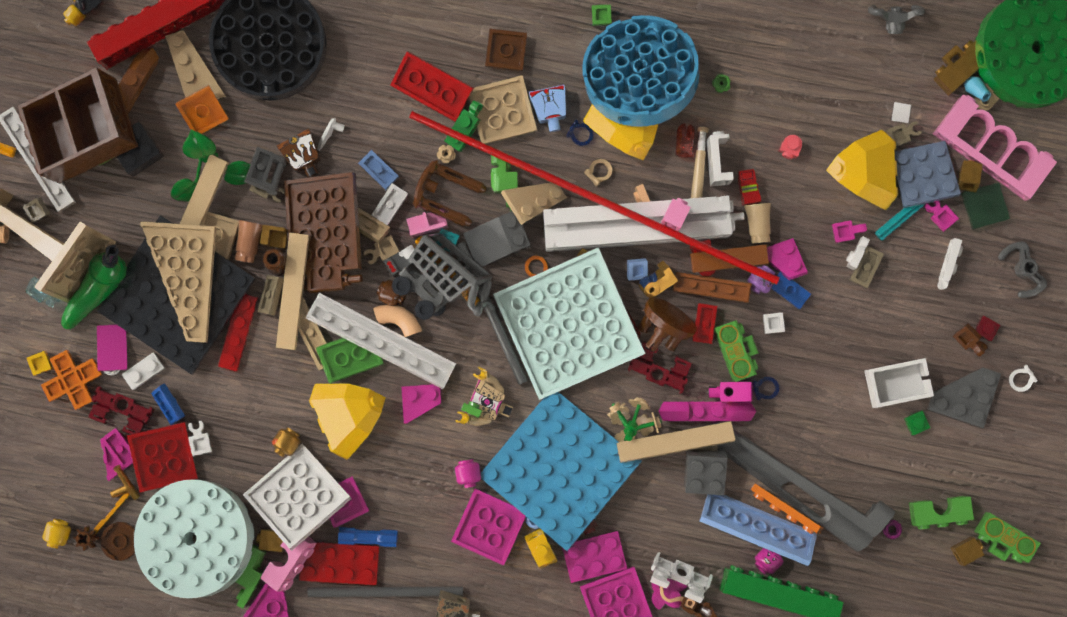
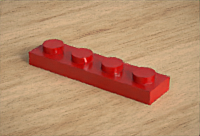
M245 295L232 314L218 367L238 372L258 301L257 297Z

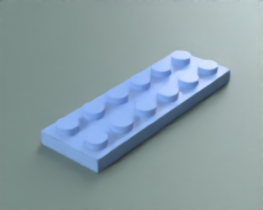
M707 494L700 522L809 566L812 560L817 533L813 532V534H810L801 526L726 495Z

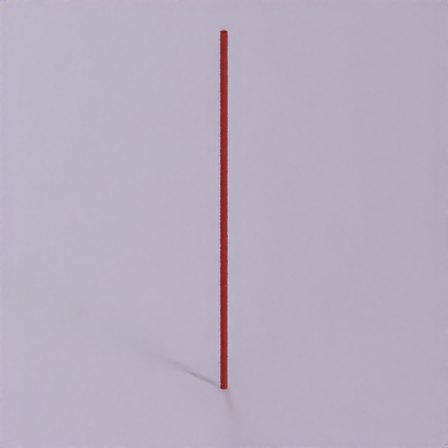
M414 111L409 116V118L776 285L780 279L778 276Z

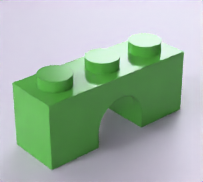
M971 496L947 498L948 507L942 514H937L934 511L933 502L930 500L909 502L912 526H918V529H929L930 525L937 524V527H947L950 522H956V525L968 524V520H974Z

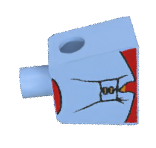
M560 85L529 92V99L539 123L548 122L550 132L561 130L559 120L566 118L565 86Z

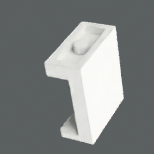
M724 131L713 132V135H710L706 141L710 187L730 185L734 180L733 172L721 173L719 144H726L729 139V134H724Z

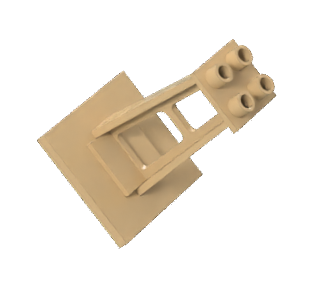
M0 188V221L52 260L35 285V288L40 292L69 303L80 286L91 259L99 253L106 252V248L109 245H115L116 241L79 222L64 244L7 208L6 206L14 195Z

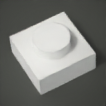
M783 312L763 315L765 334L785 332Z

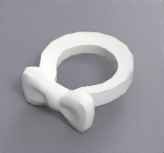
M1028 365L1014 370L1009 376L1010 386L1018 392L1028 390L1033 382L1036 383L1038 381ZM1017 373H1028L1030 375L1026 386L1017 387L1014 385L1013 378Z

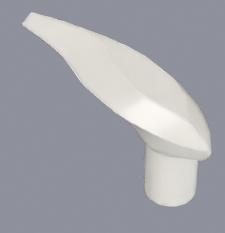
M336 118L331 119L319 141L317 150L320 151L328 138L331 137L333 129L343 132L345 125L337 123Z

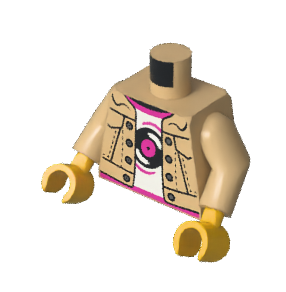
M480 366L477 368L481 369V374H473L479 380L470 399L471 402L480 405L479 409L482 410L480 418L467 412L458 411L457 413L462 415V419L460 421L455 420L457 423L481 426L496 420L498 413L509 417L513 407L503 403L506 396L504 395L503 386L497 378Z

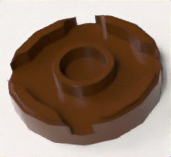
M117 522L106 527L100 539L101 549L104 554L110 559L117 561L132 557L135 554V527L126 522Z

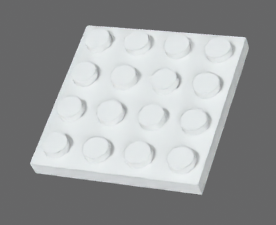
M303 444L296 449L292 456H287L243 494L291 551L351 500V497Z

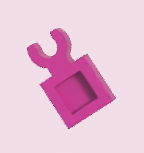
M940 201L933 202L935 207H931L926 203L924 206L925 210L934 214L931 219L943 232L958 221L959 218L947 205L943 208L940 206Z

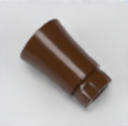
M270 249L264 254L263 262L268 272L276 276L285 274L287 252L281 249ZM278 258L277 263L273 264V259Z

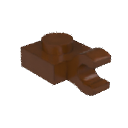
M969 323L953 335L965 350L971 348L979 357L988 349L984 342L979 341L982 336Z

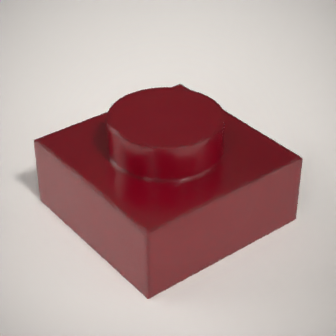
M982 316L975 330L983 339L992 342L1000 324L986 316Z

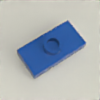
M780 271L777 275L780 279L777 285L774 284L771 289L797 309H801L811 293L795 281L788 280Z
M165 383L151 393L170 425L176 424L185 416Z

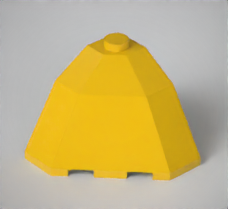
M593 104L583 120L585 124L609 144L641 160H644L653 145L658 124L634 127L616 123L602 115Z
M879 130L854 141L836 156L826 170L840 184L854 194L884 210H887L898 196L895 177L897 176V161H895L894 152L896 150V141L884 130Z
M315 384L309 402L311 407L315 408L319 418L317 421L322 433H325L327 436L330 451L346 460L349 459L371 433L381 415L386 397L371 389L352 384Z

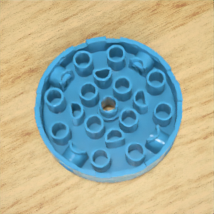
M640 15L632 16V19L624 21L618 20L608 25L606 30L593 38L584 55L583 77L586 92L591 103L606 118L627 126H651L673 118L690 103L699 83L698 54L692 39L687 33L679 29L677 24L664 18Z

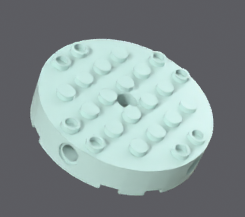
M203 480L178 481L159 490L142 509L134 533L136 558L144 575L159 590L180 598L212 596L230 587L246 569L252 555L251 550L254 540L253 523H251L244 503L228 488ZM193 535H196L197 538L195 544L193 542Z

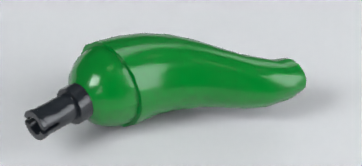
M109 245L106 248V252L95 255L89 262L87 272L80 286L63 312L61 325L64 329L71 330L75 328L118 287L126 276L127 267L124 260L118 256L119 249L117 247L115 250V245Z

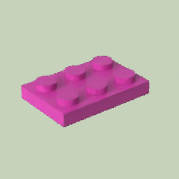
M618 531L578 540L568 551L562 547L571 583L627 569Z

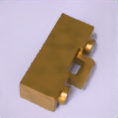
M970 40L962 47L964 51L955 45L942 57L947 67L942 65L935 72L937 76L933 80L948 96L979 69L975 52L976 40L974 42ZM958 55L960 58L953 63L951 59Z

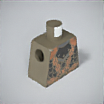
M440 590L436 617H480V611L469 610L470 600L468 598Z

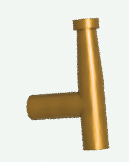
M115 466L113 470L118 474L124 486L110 492L111 497L115 498L129 492L133 500L140 497L139 493L123 472L121 466Z

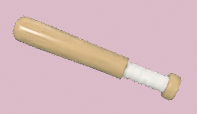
M707 127L697 128L699 140L695 156L691 198H702L706 156L705 141L706 133L709 132Z

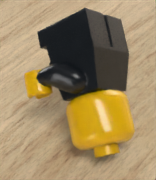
M73 0L76 3L75 5L71 4L64 11V20L69 25L78 26L85 19V15L95 10L104 0Z

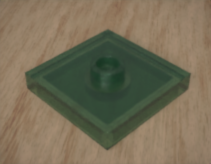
M1000 183L978 188L976 192L967 191L961 193L972 230L1010 219Z

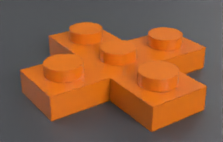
M65 350L50 358L58 376L41 384L48 401L52 402L67 394L75 410L92 403V396L86 384L103 376L101 371H98L95 359L91 358L76 366L69 350Z

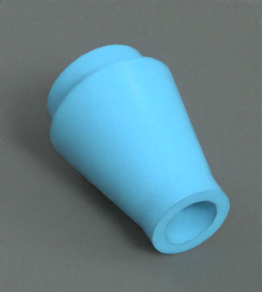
M971 76L965 81L964 88L967 93L981 99L983 102L990 99L991 93L980 77Z

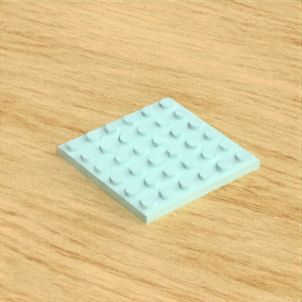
M599 247L493 294L539 400L646 354Z

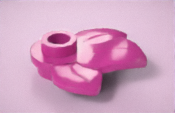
M667 578V581L670 583L663 590L665 597L673 599L680 597L679 592L686 589L687 585ZM652 583L654 592L651 599L653 605L658 610L665 604L672 608L681 606L680 601L672 603L665 601L661 597L659 585Z

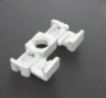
M658 552L651 567V570L654 572L650 582L667 588L670 583L667 581V578L688 585L687 587L690 588L686 591L685 597L701 603L704 599V593L710 587L713 578L712 574L709 577L694 572L693 566L679 560L673 563L659 557L660 552ZM677 569L685 570L687 575H679Z

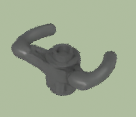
M875 5L868 7V13L880 16L886 21V29L889 34H902L905 29V22L915 16H923L926 10L919 5H912V11L909 12L902 10L903 7L893 6L891 10L887 11L877 8Z
M1024 241L1012 243L1001 251L998 258L999 260H1004L1009 253L1018 249L1020 251L1019 262L1015 265V274L1022 279L1029 278L1037 284V287L1034 289L1019 291L1018 297L1029 298L1036 296L1047 287V280L1038 273L1039 267L1036 261L1030 257L1029 245Z

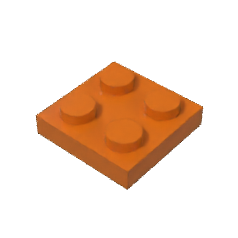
M210 85L175 103L190 130H195L201 134L229 119Z

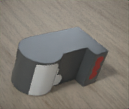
M415 244L406 247L401 252L399 251L383 261L393 277L398 275L404 267L414 264L409 257L416 248Z

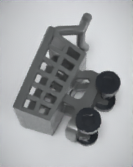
M441 233L424 235L409 257L423 274L414 266H407L399 272L400 276L396 277L392 282V290L397 295L402 296L407 295L409 292H416L422 298V301L418 302L415 306V314L423 320L442 315L446 311V304L448 302L463 299L467 295H469L467 306L474 312L476 317L481 316L484 308L490 312L496 309L495 305L488 301L493 276ZM437 240L442 244L441 247L436 243ZM445 247L450 250L449 253L444 250ZM432 251L435 254L430 258L428 254ZM453 254L458 257L457 260L452 257ZM440 258L442 261L437 265L435 262ZM463 261L467 265L463 267L460 262ZM448 265L449 268L444 272L442 269ZM471 267L475 272L471 274L467 269ZM455 272L456 275L453 278H450V276ZM484 283L481 301L477 302L475 306L479 286Z

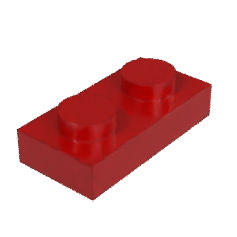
M698 303L695 319L697 332L693 336V342L712 344L718 306Z

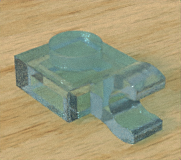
M34 276L30 279L25 292L39 303L44 301L49 307L53 308L56 302H60V299L36 289L35 285L39 279Z

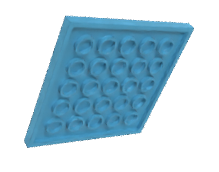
M556 392L542 399L483 469L481 479L568 551L642 461L639 459L620 463L616 445L618 441L562 394Z

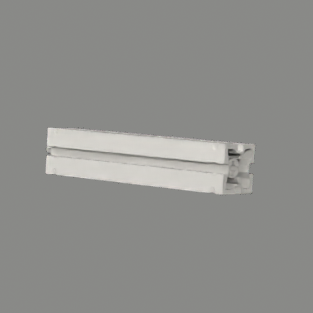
M729 196L683 199L688 202L687 206L691 208L678 232L698 241L726 239L735 231V221L744 220V212L731 213L733 212V201H729ZM672 200L624 203L619 205L661 223ZM602 205L543 210L546 252L681 242Z

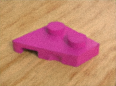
M793 238L767 247L768 261L771 263V266L781 271L782 275L788 280L807 274L808 271Z
M433 384L401 387L404 424L441 404V389Z
M118 428L113 429L100 439L108 481L118 476L113 470L115 466L120 465L124 471L133 464L128 441Z

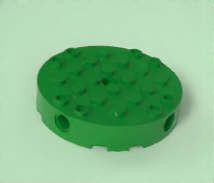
M1005 0L994 7L981 22L978 35L975 38L978 71L984 83L989 85L998 98L1021 108H1042L1067 97V1Z

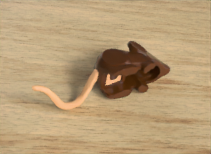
M660 586L661 597L670 603L680 601L681 608L687 613L697 617H718L710 603L706 602V600H702L699 603L685 596L668 599L664 595L663 587Z

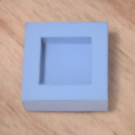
M646 258L627 260V279L629 281L640 280L648 276V261Z

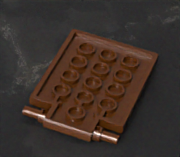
M348 172L284 181L288 241L289 233L310 235L305 272L307 278L304 280V290H308L309 293L345 290V286L363 282L361 274L350 275L344 273L346 270L362 269L356 173Z

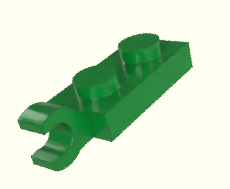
M473 100L469 111L463 109L452 129L471 137L481 121L477 115L484 105ZM448 135L444 142L462 152L466 143Z

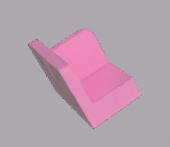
M423 212L422 215L406 219L412 238L439 231L441 228H448L445 218L431 212Z

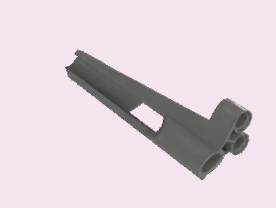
M712 422L710 425L720 424L722 422ZM734 429L735 442L718 445V451H725L730 460L856 552L866 548L873 540V537L877 536L885 528L896 512L884 502L879 501L877 504L873 503L864 515L780 462ZM787 482H793L824 505L825 516L820 517L782 489L781 486Z

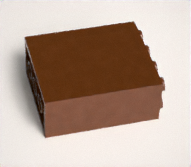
M97 67L18 106L19 118L24 125V135L29 142V151L34 158V167L37 174L59 184L138 146L117 79Z

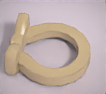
M597 159L593 161L589 169L585 170L584 174L589 177L595 186H599L600 182L606 181L611 176L612 166L607 160ZM604 164L608 169L607 175L596 178L593 175L594 166Z

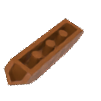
M153 48L142 49L138 53L119 83V89L128 114L158 64L159 57Z

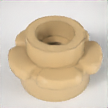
M442 145L439 147L437 152L439 160L443 163H450V161L455 159L456 154L452 146Z

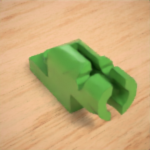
M491 155V164L498 166L491 169V187L494 193L501 194L503 190L518 188L517 172H510L512 170L511 164Z
M252 544L250 561L236 581V583L245 587V590L241 589L236 598L239 600L237 606L242 609L248 605L263 574V571L259 570L258 567H261L266 551L260 550L254 544Z

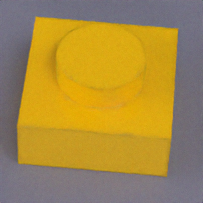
M42 351L26 358L33 376L53 369L47 351Z

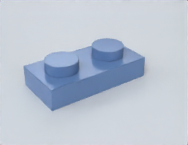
M372 150L358 163L385 190L399 178Z

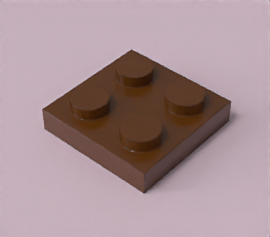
M490 28L485 67L523 72L527 33Z

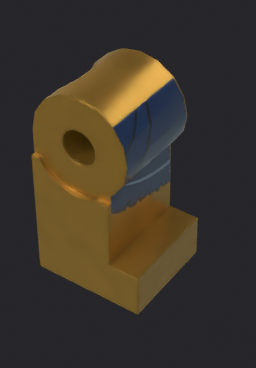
M664 261L657 264L659 267L657 271L650 276L643 277L639 282L640 290L649 298L655 297L678 281Z

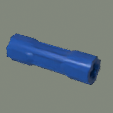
M339 527L338 544L354 545L360 543L378 544L383 547H397L398 530L383 529L374 531Z

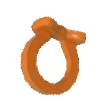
M532 256L525 263V271L530 277L536 275L529 270V264L533 260L541 261L544 266L543 271L548 270L545 259L540 256Z

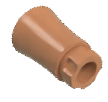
M239 220L235 260L248 263L254 262L263 224Z

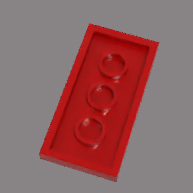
M409 51L406 52L390 86L455 122L474 90V87Z
M316 542L313 554L306 559L303 564L304 567L299 574V581L377 585L379 546Z

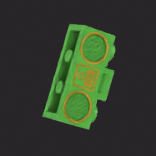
M737 320L714 328L732 381L737 382L757 375V363L755 359L751 360L750 356L758 354V350L752 335L743 338L742 334H745L742 324H738ZM743 342L747 343L749 353H746Z
M988 512L984 513L974 530L979 535L978 539L987 544L989 541L992 542L988 552L1003 561H1006L1011 554V559L1020 564L1022 562L1029 563L1041 544ZM997 544L1003 546L1006 550L1003 552L996 547Z

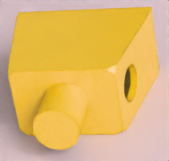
M538 529L524 536L540 569L558 561L543 530Z

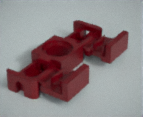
M642 341L641 344L646 354L639 356L637 359H632L628 366V371H636L645 375V379L661 386L666 384L680 390L679 394L683 393L688 381L687 377L685 379L683 377L687 376L692 363L675 356L674 368L671 367L670 370L655 363L650 365L651 361L653 362L652 356L657 351L653 352L646 349V343ZM655 369H660L663 372V377L660 380H655L652 377V372Z
M99 386L96 388V395L92 397V402L96 403V405L93 404L88 418L106 425V413H109L110 410L127 416L129 421L122 431L132 435L141 432L144 425L143 421L145 424L149 422L154 409L151 406L148 409L135 404V400L116 393V395H112L102 391V387ZM126 400L128 407L125 410H119L117 406L119 401Z

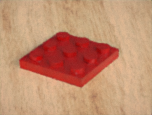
M185 422L127 435L140 493L166 487L178 481L198 479Z

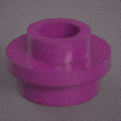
M890 520L882 531L887 538L896 539L902 533V526L898 521ZM890 526L895 527V531L893 533L889 532Z

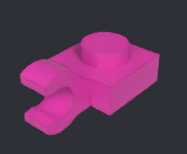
M850 220L832 224L835 243L854 240V234L867 231L866 223L852 226V221Z

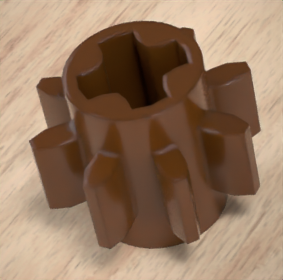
M85 526L84 530L82 528L77 529L79 534L73 537L77 542L76 547L82 546L83 551L88 550L89 547H96L94 542L100 539L95 534L97 529L90 530V526Z

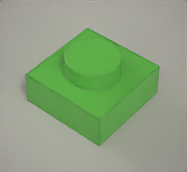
M611 4L592 5L593 26L612 24Z
M471 401L468 404L464 403L461 408L462 411L480 418L482 410L479 409L480 405Z

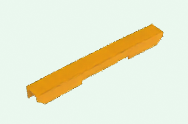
M128 492L123 494L117 501L116 506L105 519H102L94 528V530L97 529L95 534L99 532L130 496Z

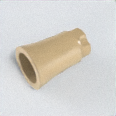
M771 203L745 205L751 242H770Z

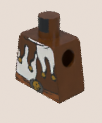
M309 129L277 145L279 151L297 173L304 170L308 178L318 174L314 164L321 161Z

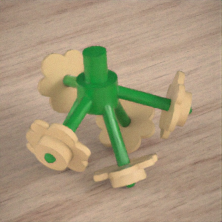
M638 397L634 400L629 399L628 402L633 407H636L633 419L627 421L630 418L629 408L623 407L626 405L624 402L621 404L619 402L612 403V406L609 407L611 411L607 415L612 419V424L618 423V425L624 426V430L614 437L618 442L634 440L637 431H641L643 436H648L654 432V425L657 433H659L658 428H661L662 423L659 420V416L655 417L654 413L651 412L653 418H648L646 414L638 417L640 409H650L646 400Z

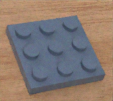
M946 141L895 151V161H897V176L895 177L903 208L960 196V189Z

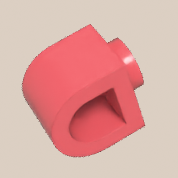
M789 135L783 140L778 152L782 153L784 158L796 159L802 148V140L796 135Z

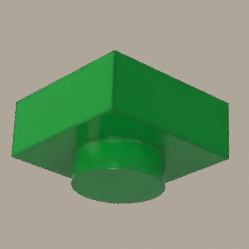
M923 410L904 418L911 436L930 428Z

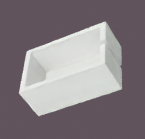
M926 358L864 370L872 408L934 396L931 380H922L921 376L929 375Z

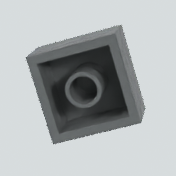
M687 450L684 477L685 493L724 495L727 470V455L725 451Z

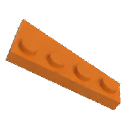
M754 484L751 488L755 492L753 494L754 497L762 502L764 499L771 503L769 507L778 513L780 510L787 513V519L795 524L799 521L804 525L802 528L810 534H813V532L820 534L823 530L822 526L816 524L810 518L759 485Z

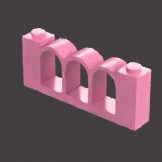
M963 94L953 105L933 135L941 141H946L948 146L966 159L982 163V170L1024 201L1031 199L1057 161L1046 151L1038 152L1036 147L1027 141L1017 142L1016 135L1011 128L1003 125L995 127L992 115L985 110H976L979 107L976 104V100L969 95L965 96ZM971 117L981 118L986 125V131L975 148L957 136ZM994 132L1003 134L1007 139V148L996 164L979 152ZM1015 148L1025 150L1029 156V163L1018 179L1001 168Z

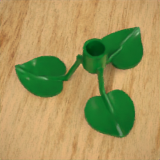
M192 129L183 144V153L189 158L199 160L196 178L194 182L185 178L174 184L171 189V198L177 201H190L199 181L202 162L206 163L210 155L218 157V153H215V143L207 136ZM244 161L230 163L225 171L224 180L232 185L246 184L244 181L250 164Z

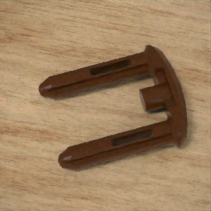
M439 160L432 161L423 171L416 186L413 200L415 209L420 207L463 227L471 226L472 220L468 216L425 198L423 194L425 190L435 193L439 183L430 180L433 174L477 193H485L487 187L478 180L439 164Z

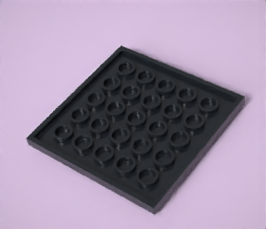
M161 215L155 222L174 224ZM145 238L127 265L126 276L118 287L104 300L97 312L193 375L256 278L215 251L208 343L186 341L176 311L167 294V288L163 284V278L159 268L156 266L151 248L146 241L147 238Z

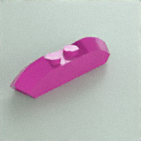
M663 402L658 412L663 421H751L757 411L751 402Z

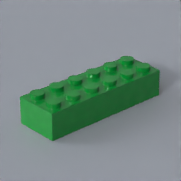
M731 565L730 568L725 567L719 588L725 594L807 617H840L844 603L834 593L824 591V594H820L819 590L809 586L802 589L801 585L791 581H787L784 584L777 577L768 575V578H763L761 573L749 570V573H745L744 569Z

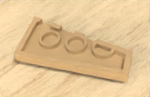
M182 30L165 36L185 98L210 85L217 99L226 97L185 31Z

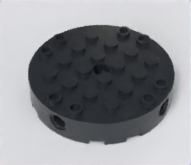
M225 0L220 6L216 17L213 18L209 33L211 57L222 77L238 92L257 100H281L301 92L316 78L326 56L327 40L325 29L317 11L308 0ZM272 38L271 44L268 46L264 45L266 39Z

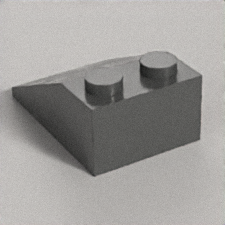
M513 211L463 233L474 261L481 267L531 248L525 230Z

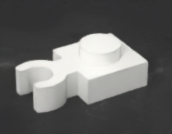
M864 236L860 238L854 252L850 251L846 261L848 264L846 267L852 270L857 269L870 239Z
M199 421L200 426L198 429H194L192 423L188 425L189 430L194 435L188 437L193 457L212 452L209 434L202 433L204 430V423L202 421Z

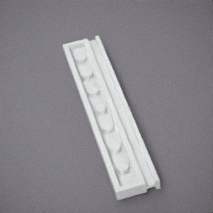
M321 293L318 294L306 316V319L441 389H444L456 363Z

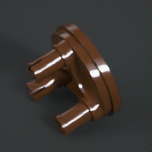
M655 297L649 298L645 303V316L637 325V328L643 333H647L652 324L656 325L654 334L646 343L648 348L655 343L651 349L652 351H657L662 341L671 335L665 343V347L675 352L682 340H688L697 332L696 325L683 311L673 304Z

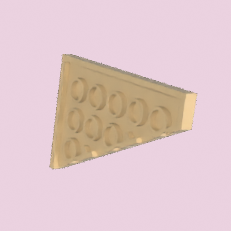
M141 222L140 226L143 228L147 238L146 241L151 248L152 256L156 266L159 268L163 284L167 288V294L176 311L186 341L208 343L217 227Z

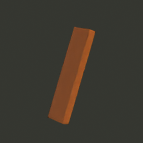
M767 245L720 250L751 265L769 264ZM706 252L690 254L693 273L737 268Z
M680 272L675 273L678 281L673 285L674 292L749 303L752 283Z

